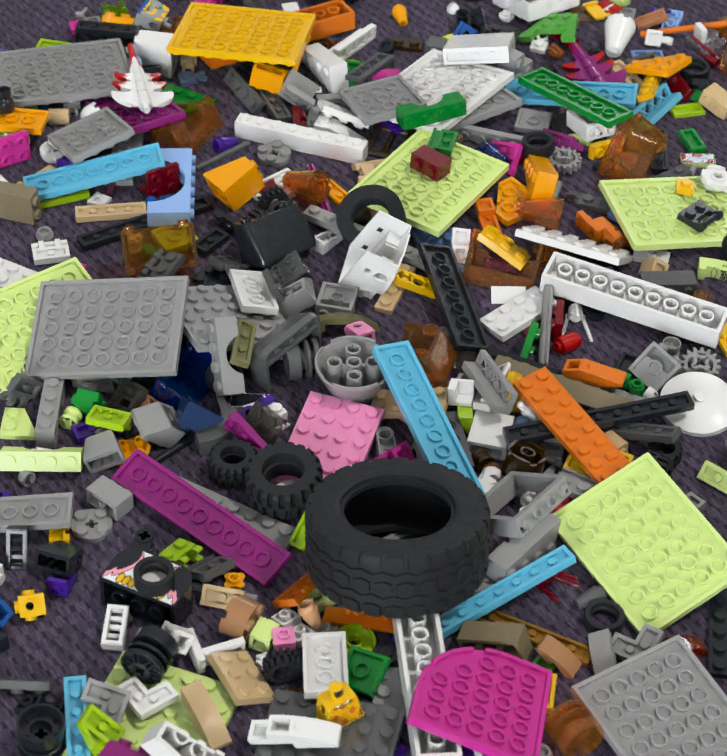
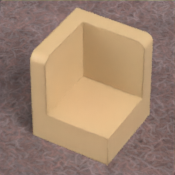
M656 257L643 258L638 275L641 271H668L669 264Z

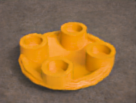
M140 435L128 440L122 439L118 441L126 460L137 448L146 455L149 454L151 449L150 442L144 441Z

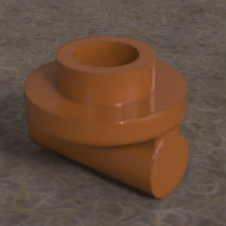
M552 43L548 48V55L554 60L556 58L559 60L566 54L556 43Z

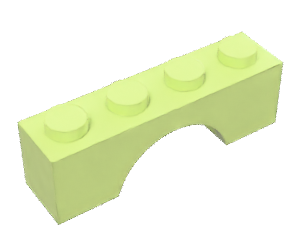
M3 446L0 450V471L81 472L83 469V447L32 450L24 447Z

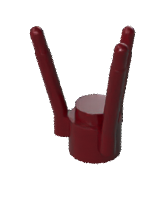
M690 35L696 43L709 53L705 55L697 52V54L702 56L710 64L711 68L715 69L719 65L721 58L716 56L717 53L710 50L695 36Z
M559 572L535 586L558 604L561 601L545 585L549 586L555 579L569 585L581 587L580 584L568 580H578L577 576L564 572Z

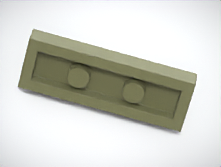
M239 318L237 321L238 336L234 337L229 364L248 369L257 323Z

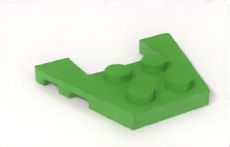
M570 12L564 14L550 13L517 37L518 43H531L538 34H562L560 36L561 42H575L576 29L579 22L578 14Z

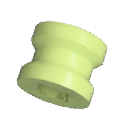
M68 406L59 418V424L62 428L71 430V426L78 424L82 420L83 414L78 408Z

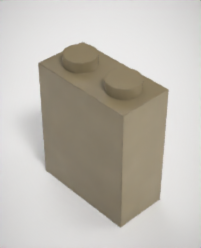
M0 181V218L34 225L37 220L41 219L42 210H40L39 205L40 196H38V188Z

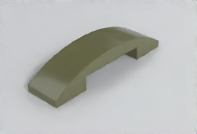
M334 312L319 315L321 332H325V325H348L357 321H364L375 332H380L377 323L358 314Z

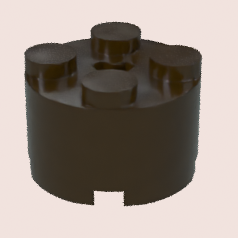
M513 441L509 444L502 466V474L504 476L511 471L543 472L547 455L545 456V450L541 446L530 441H525L524 444L518 443L519 441Z

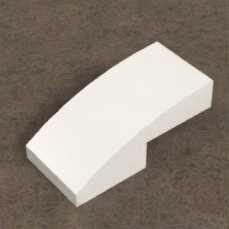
M452 228L451 246L458 263L469 264L471 229Z

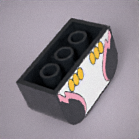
M130 548L119 552L99 576L101 604L106 606L107 604L127 605L133 617L160 628L165 620L182 626L193 610L191 572L185 566L169 560L173 564L175 571L173 588L162 596H145L135 588L133 578L134 567L145 557L159 555L139 548ZM150 571L141 578L146 581L156 582L164 579L167 575L160 571Z

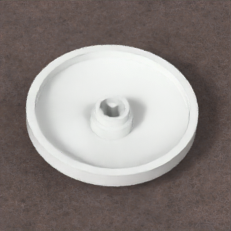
M686 372L673 377L664 385L660 396L688 391L695 404L694 410L662 416L669 426L681 427L683 434L696 437L714 436L727 430V383L708 373Z

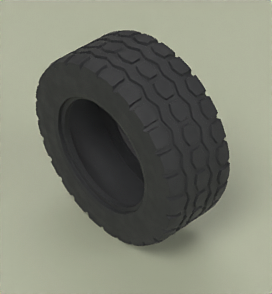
M379 458L372 459V462L367 460L352 464V467H342L336 470L335 473H331L323 478L314 487L306 503L305 564L311 581L324 596H328V599L340 606L344 605L346 609L358 613L363 611L365 615L381 617V615H385V618H402L403 616L414 618L422 617L425 613L432 615L443 612L445 608H453L461 604L462 600H467L475 593V590L482 584L488 570L491 517L487 499L483 491L477 487V484L470 478L465 477L464 474L454 469L448 470L447 466L438 463L429 464V461L413 459L411 461L408 458H392V460ZM387 532H404L424 537L397 540L371 535Z

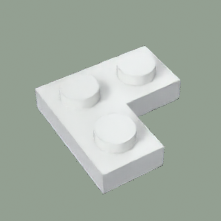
M134 676L117 686L132 692L128 706L141 721L179 700V694L167 680L147 690L140 680Z

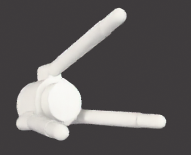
M578 303L571 304L568 307V313L565 314L561 335L565 334L569 320L572 322H579L581 320L589 341L593 342L582 306Z

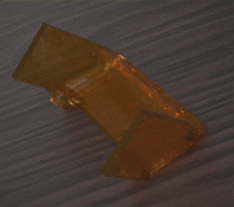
M473 228L463 270V277L466 282L491 288V286H526V290L534 285L536 286L542 272L548 245L540 244L536 261L527 262L522 273L506 272L502 268H496L501 269V271L495 270L494 267L489 269L485 268L488 266L484 265V263L489 264L490 255L488 251L478 248L479 240H477V237L482 230Z
M405 321L403 341L409 340L411 346L416 349L414 352L432 388L447 387L457 361V351L454 350L453 345L436 324Z

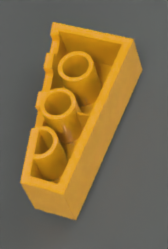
M529 154L528 159H525L523 163L529 203L535 206L550 208L559 175L549 158Z

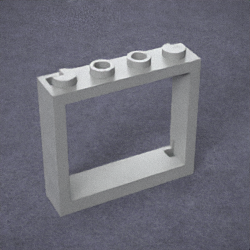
M509 472L485 495L490 508V535L522 539L572 493L565 475ZM520 491L541 492L514 517L495 515Z

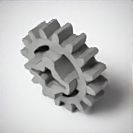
M556 146L553 154L548 157L557 173L562 172L563 175L566 172L572 174V171L577 172L582 164L581 154L576 153V149L571 150V147L565 149L564 146L561 148Z
M693 347V352L687 350L686 355L683 354L681 357L683 362L681 365L684 369L680 374L703 372L718 377L721 370L720 359H716V353L711 355L710 349L704 351V348L701 347L698 351L696 347Z

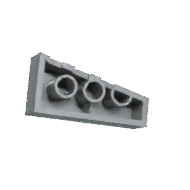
M550 512L522 539L510 537L508 543L504 541L489 555L486 575L495 582H499L555 550L561 519Z

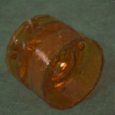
M572 699L561 703L545 719V731L564 756H578L573 749H576L581 756L587 755L595 750L603 739L604 730L595 718L590 716V712L585 708L581 700Z

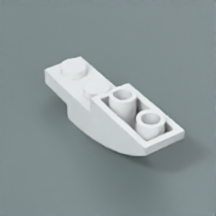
M269 715L268 720L251 721L247 740L250 745L293 744L295 748L339 747L342 726L310 717Z

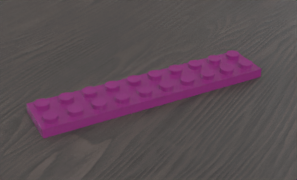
M138 448L111 477L118 485L130 490L135 498L218 556L234 559L237 569L264 588L268 587L292 558L290 552Z

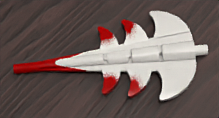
M129 43L127 49L130 73H114V77L120 81H113V86L120 91H111V96L119 104L126 107H139L144 113H149L152 107H165L169 105L173 100L174 92H160L165 89L167 82H156L161 78V73L144 72L135 54L133 44Z

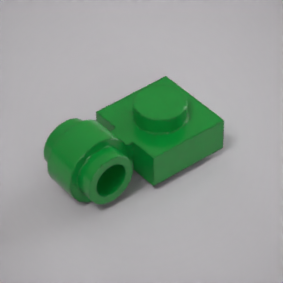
M627 373L623 386L617 387V389L624 391L629 389V393L638 396L643 395L645 389L643 381L640 379L631 380L632 374Z

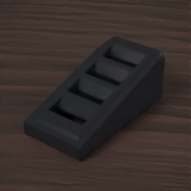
M9 525L6 528V570L27 571L29 526ZM13 534H23V536H13ZM12 542H23V545H12ZM12 550L23 551V554L12 553ZM11 559H23V563L11 562Z

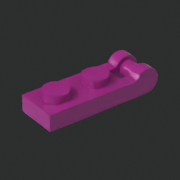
M232 412L224 423L225 430L232 431L238 440L243 439L245 442H250L252 446H255L256 451L260 448H265L267 443L238 412Z

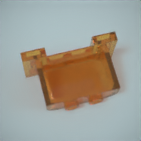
M205 96L201 101L177 104L185 111L186 118L176 123L165 124L164 127L150 129L152 138L157 142L174 148H192V155H194L224 125L211 96Z

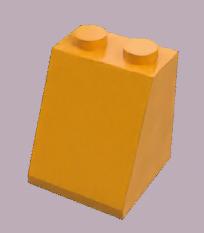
M245 156L203 174L213 195L234 212L239 210L265 187L262 180L264 177L257 170L259 168L254 160L247 159Z

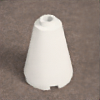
M612 14L604 24L605 52L611 58L619 57L636 30L634 20L630 17H623L624 14Z

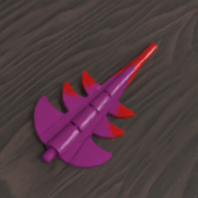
M576 41L567 42L575 61L563 64L562 69L578 72L566 74V79L570 81L625 83V69L622 68L617 72L608 74L614 66L613 59L599 64L604 59V51L589 56Z

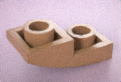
M548 634L544 635L535 648L547 665L555 664L567 679L573 678L582 665L581 661L566 646Z

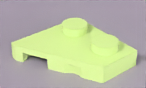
M5 407L0 427V439L35 440V429L25 408Z

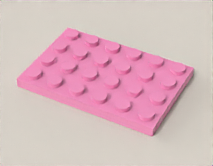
M310 391L288 442H294V445L301 444L305 446V449L309 448L312 450L314 455L318 456L320 460L323 478L342 467H352L354 463L366 461L376 437V431L384 418L385 409ZM281 475L271 479V483L277 485L290 479L295 483L299 478L291 475Z

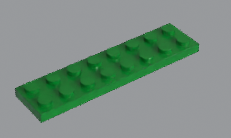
M544 67L518 76V83L526 88L536 91V93L591 119L593 122L603 125L605 128H612L614 125L633 118V111Z

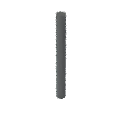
M246 140L195 165L196 171L198 172L251 146L250 140Z

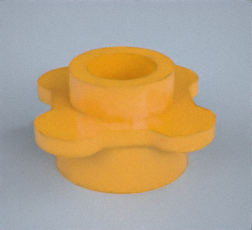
M234 572L224 575L226 579L224 587L239 590L245 587L243 579H245L244 573Z

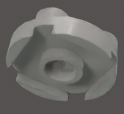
M275 140L272 143L260 145L257 158L263 165L280 167L286 165L291 159V150L282 141Z
M106 509L78 510L74 513L71 531L81 541L86 543L100 542L112 532V518L107 514ZM90 523L97 524L94 525V528H90V526H87Z

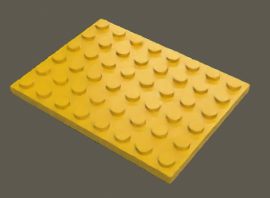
M191 2L167 46V53L189 55L191 57L220 58L222 60L231 59L239 62L269 63L270 65L281 64L288 67L296 66L315 24L316 14Z

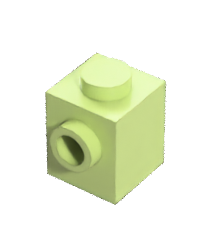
M260 616L250 633L248 648L262 653H269L273 647L272 628L280 627V624Z

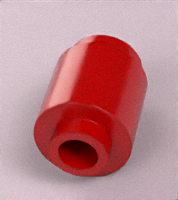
M569 332L556 337L553 348L555 352L564 355L578 349L582 344V339L577 332Z

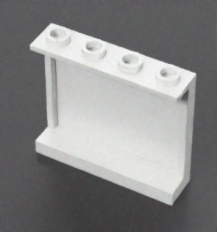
M514 32L451 35L443 48L444 65L507 63L510 61V47L515 49Z

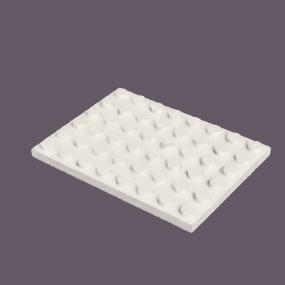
M436 49L430 50L399 73L422 97L427 106L440 102L442 95L458 91L466 99L467 115L413 128L416 130L422 128L430 133L433 132L434 127L439 131L442 129L450 130L514 79L513 72L487 64L444 65L443 51ZM396 118L389 120L392 123H397Z

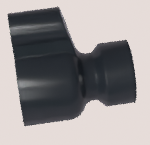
M8 86L0 87V114H11L15 109L14 100L10 97L11 88Z

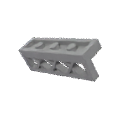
M481 349L475 362L464 361L461 368L470 380H474L475 388L493 413L510 414L519 394L488 352Z

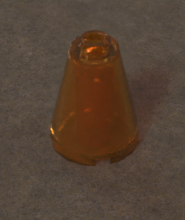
M320 170L288 171L282 179L285 188L307 203L315 206L319 203L322 204L327 199L331 188L328 186L330 177L327 173Z
M564 198L524 199L516 204L515 213L521 219L546 227L548 230L559 231Z

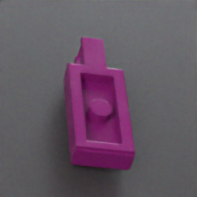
M543 128L542 131H546L554 137V149L556 146L558 148L564 146L565 149L571 147V150L576 149L577 152L585 153V145L578 144L579 140L575 137Z

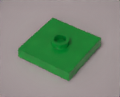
M352 645L347 654L348 682L352 691L373 699L392 662L391 658Z

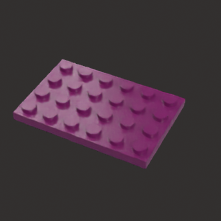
M113 97L85 99L86 105L95 102V108L99 107L101 110L108 107L134 129L135 134L148 132L155 127H164L165 124L176 123L186 118L185 111L173 101L165 107H152L149 113H144L139 107H126L119 104Z

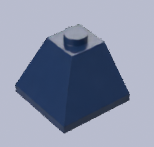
M182 396L175 420L179 423L178 427L189 432L190 429L198 431L221 423L224 418Z

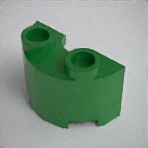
M77 388V392L73 394L71 404L75 405L83 415H88L94 405L109 408L107 402L102 401V395L91 390Z

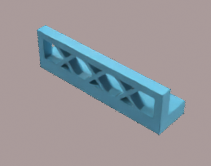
M662 83L655 94V98H657L656 105L654 104V98L641 102L632 110L633 118L631 119L635 128L639 131L650 129L683 98L681 92L671 94L667 83ZM662 90L666 95L665 97H662ZM646 105L648 106V113L645 112ZM637 113H640V120L637 118Z

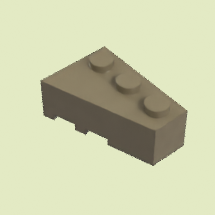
M464 620L457 637L459 648L473 647L474 650L483 651L485 648L495 649L531 662L534 654L524 623Z

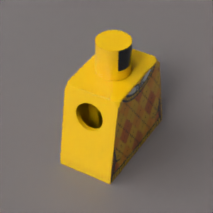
M332 682L328 690L317 696L316 719L340 724L343 727L364 716L357 696L346 682Z

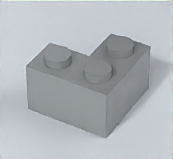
M510 47V61L498 63V68L513 72L514 78H518V76L533 71V60L525 57L524 53Z

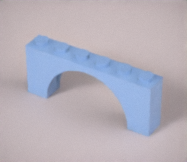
M160 148L165 165L173 162L179 163L180 182L184 186L178 193L167 199L147 203L148 227L191 226V219H194V209L191 208H195V199L192 197H195L196 155H192V148Z

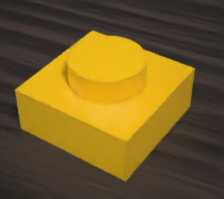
M677 178L675 183L676 194L693 197L694 181Z

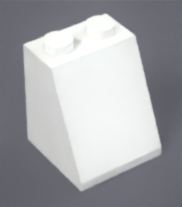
M140 30L134 38V45L137 46L135 54L140 57L143 65H160L161 74L172 78L179 61V55L167 53V46L174 33Z

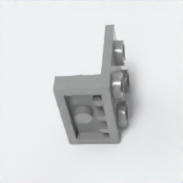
M290 69L278 96L294 106L299 105L302 111L307 112L316 102L313 97L318 85L294 69Z

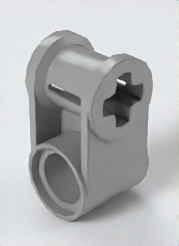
M387 426L380 427L376 431L375 446L377 456L397 445L393 430Z

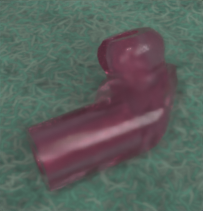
M116 183L103 184L102 186L106 187L105 195L113 197Z

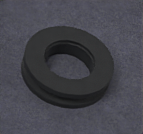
M365 185L352 190L343 198L337 210L336 222L340 234L348 246L361 232L355 228L354 218L359 210L365 206L380 205L386 208L389 215L406 223V214L402 202L395 192L381 185ZM363 245L362 248L366 250L368 246Z

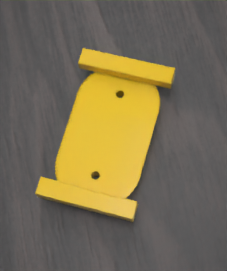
M597 0L582 4L595 20H602L611 15L597 5Z

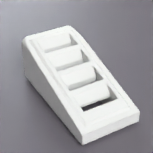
M326 230L315 235L317 245L311 249L324 255L342 241L343 238L335 232Z
M107 604L101 639L102 649L124 651L129 606ZM120 613L123 614V617L111 616V614ZM110 622H119L121 625L110 624ZM109 631H119L120 634L109 633Z

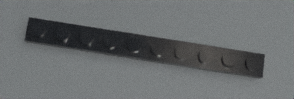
M683 391L587 410L585 412L601 429L694 410L695 404L689 392ZM541 420L506 426L502 429L508 447L513 441H519L518 443L524 444L525 441L536 442L556 438Z

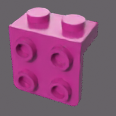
M26 130L0 137V168L31 159L29 133Z

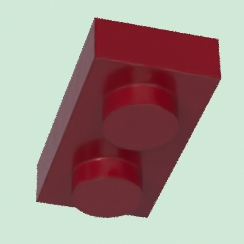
M299 105L292 107L293 124L308 127L305 121L307 120L305 111H301Z

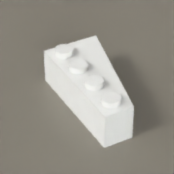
M319 43L306 46L301 61L305 63L330 94L339 93V90L349 87V80H345V75L348 73L346 61Z
M166 720L149 728L140 744L151 756H225V753L207 747V743L200 739L195 740L191 738L189 733Z

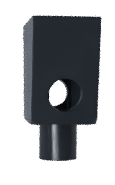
M55 541L35 548L34 568L69 578L82 566L83 548L78 544L73 545L63 541Z

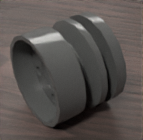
M310 338L309 344L307 339H303L301 348L297 344L283 355L285 372L289 371L288 381L301 380L302 371H305L307 378H312V369L315 378L319 377L315 369V356L320 349L316 338Z

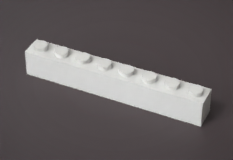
M240 113L234 122L235 136L237 138L264 144L280 140L291 150L353 164L365 162L368 156V141L360 138L330 133L279 120H271L247 113Z

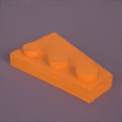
M307 572L271 603L277 609L298 606L316 585L313 584Z

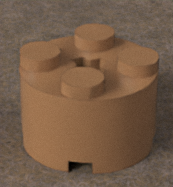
M235 594L225 609L227 611L225 618H221L219 632L232 639L243 636L246 645H248L250 633L262 615L265 606L246 596Z

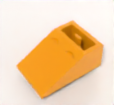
M255 63L252 68L249 86L269 91L272 94H278L290 69L270 65L269 63Z

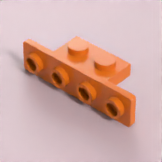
M325 607L322 623L329 622L331 625L337 626L355 623L362 625V628L367 630L369 628L372 631L394 634L392 618H385V615L376 617L365 615L363 611L358 613L341 607Z

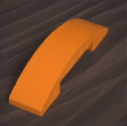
M492 197L478 199L475 202V208L481 230L483 231L487 225L496 227L500 231L499 233L506 236V234L502 233L497 220L496 208Z

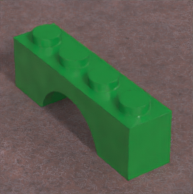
M458 91L442 95L441 101L434 105L419 106L408 103L396 107V122L404 131L467 115L466 99Z

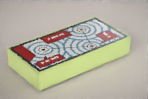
M680 153L681 165L683 164L686 167L696 165L697 168H707L709 165H716L714 154Z

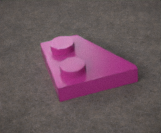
M492 140L488 155L508 163L509 170L507 174L515 176L523 145Z

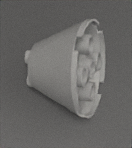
M356 335L342 336L330 340V344L324 348L322 346L315 356V369L333 397L366 405L373 399L386 381L372 354V348L379 346L376 344V340Z

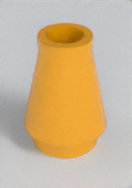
M402 4L395 5L392 8L393 17L399 26H407L406 7Z

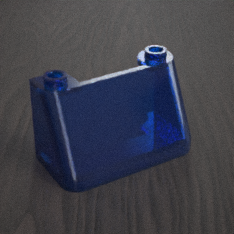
M188 342L186 347L180 352L177 376H160L148 394L157 401L172 406L175 411L178 409L182 396L199 404L210 390L205 382V372L212 363L210 352L198 353L192 344Z

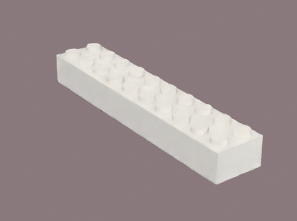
M555 251L541 276L540 291H543L544 285H552L554 287L553 295L714 349H716L727 324V307Z
M425 613L422 617L407 618V616L392 618L404 706L406 708V720L413 690L421 672L436 656L445 652L439 613L432 615ZM407 724L412 756H463L460 744Z

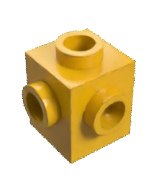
M34 589L21 591L22 595H17L18 600L14 601L15 614L20 613V618H25V621L38 620L40 615H46L43 592L35 593ZM28 602H32L34 604V606L31 609H28L26 607V604Z

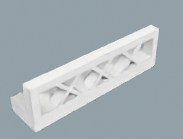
M371 23L363 29H358L329 50L341 59H347L376 37V25Z

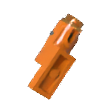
M583 210L576 212L575 225L591 240L596 241V243L603 241L605 244L613 246V250H627L629 248V242L625 234L616 224H611L603 216L591 219Z

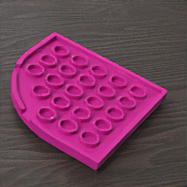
M462 647L446 651L436 656L421 672L413 690L406 723L487 756H540L553 671L511 654L490 648H485L483 651L474 650L473 647Z

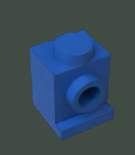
M461 21L453 35H465L467 31H469V34H480V32Z

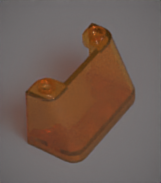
M637 113L629 118V120L621 123L616 129L597 172L611 180L649 178L646 172L655 154L665 150L669 137L640 113Z
M183 219L177 220L178 224L140 229H134V226L123 227V231H120V243L124 275L140 273L142 266L149 262L151 255L157 252L159 248L165 251L163 256L168 251L184 254L186 260L180 268H183V266H199L193 222Z

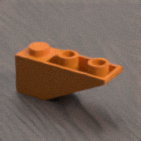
M585 358L567 359L562 370L566 378L578 380L586 385L599 388L622 387L627 376L626 372Z

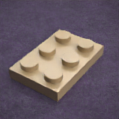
M247 650L213 652L209 654L207 660L236 706L272 702L274 693Z

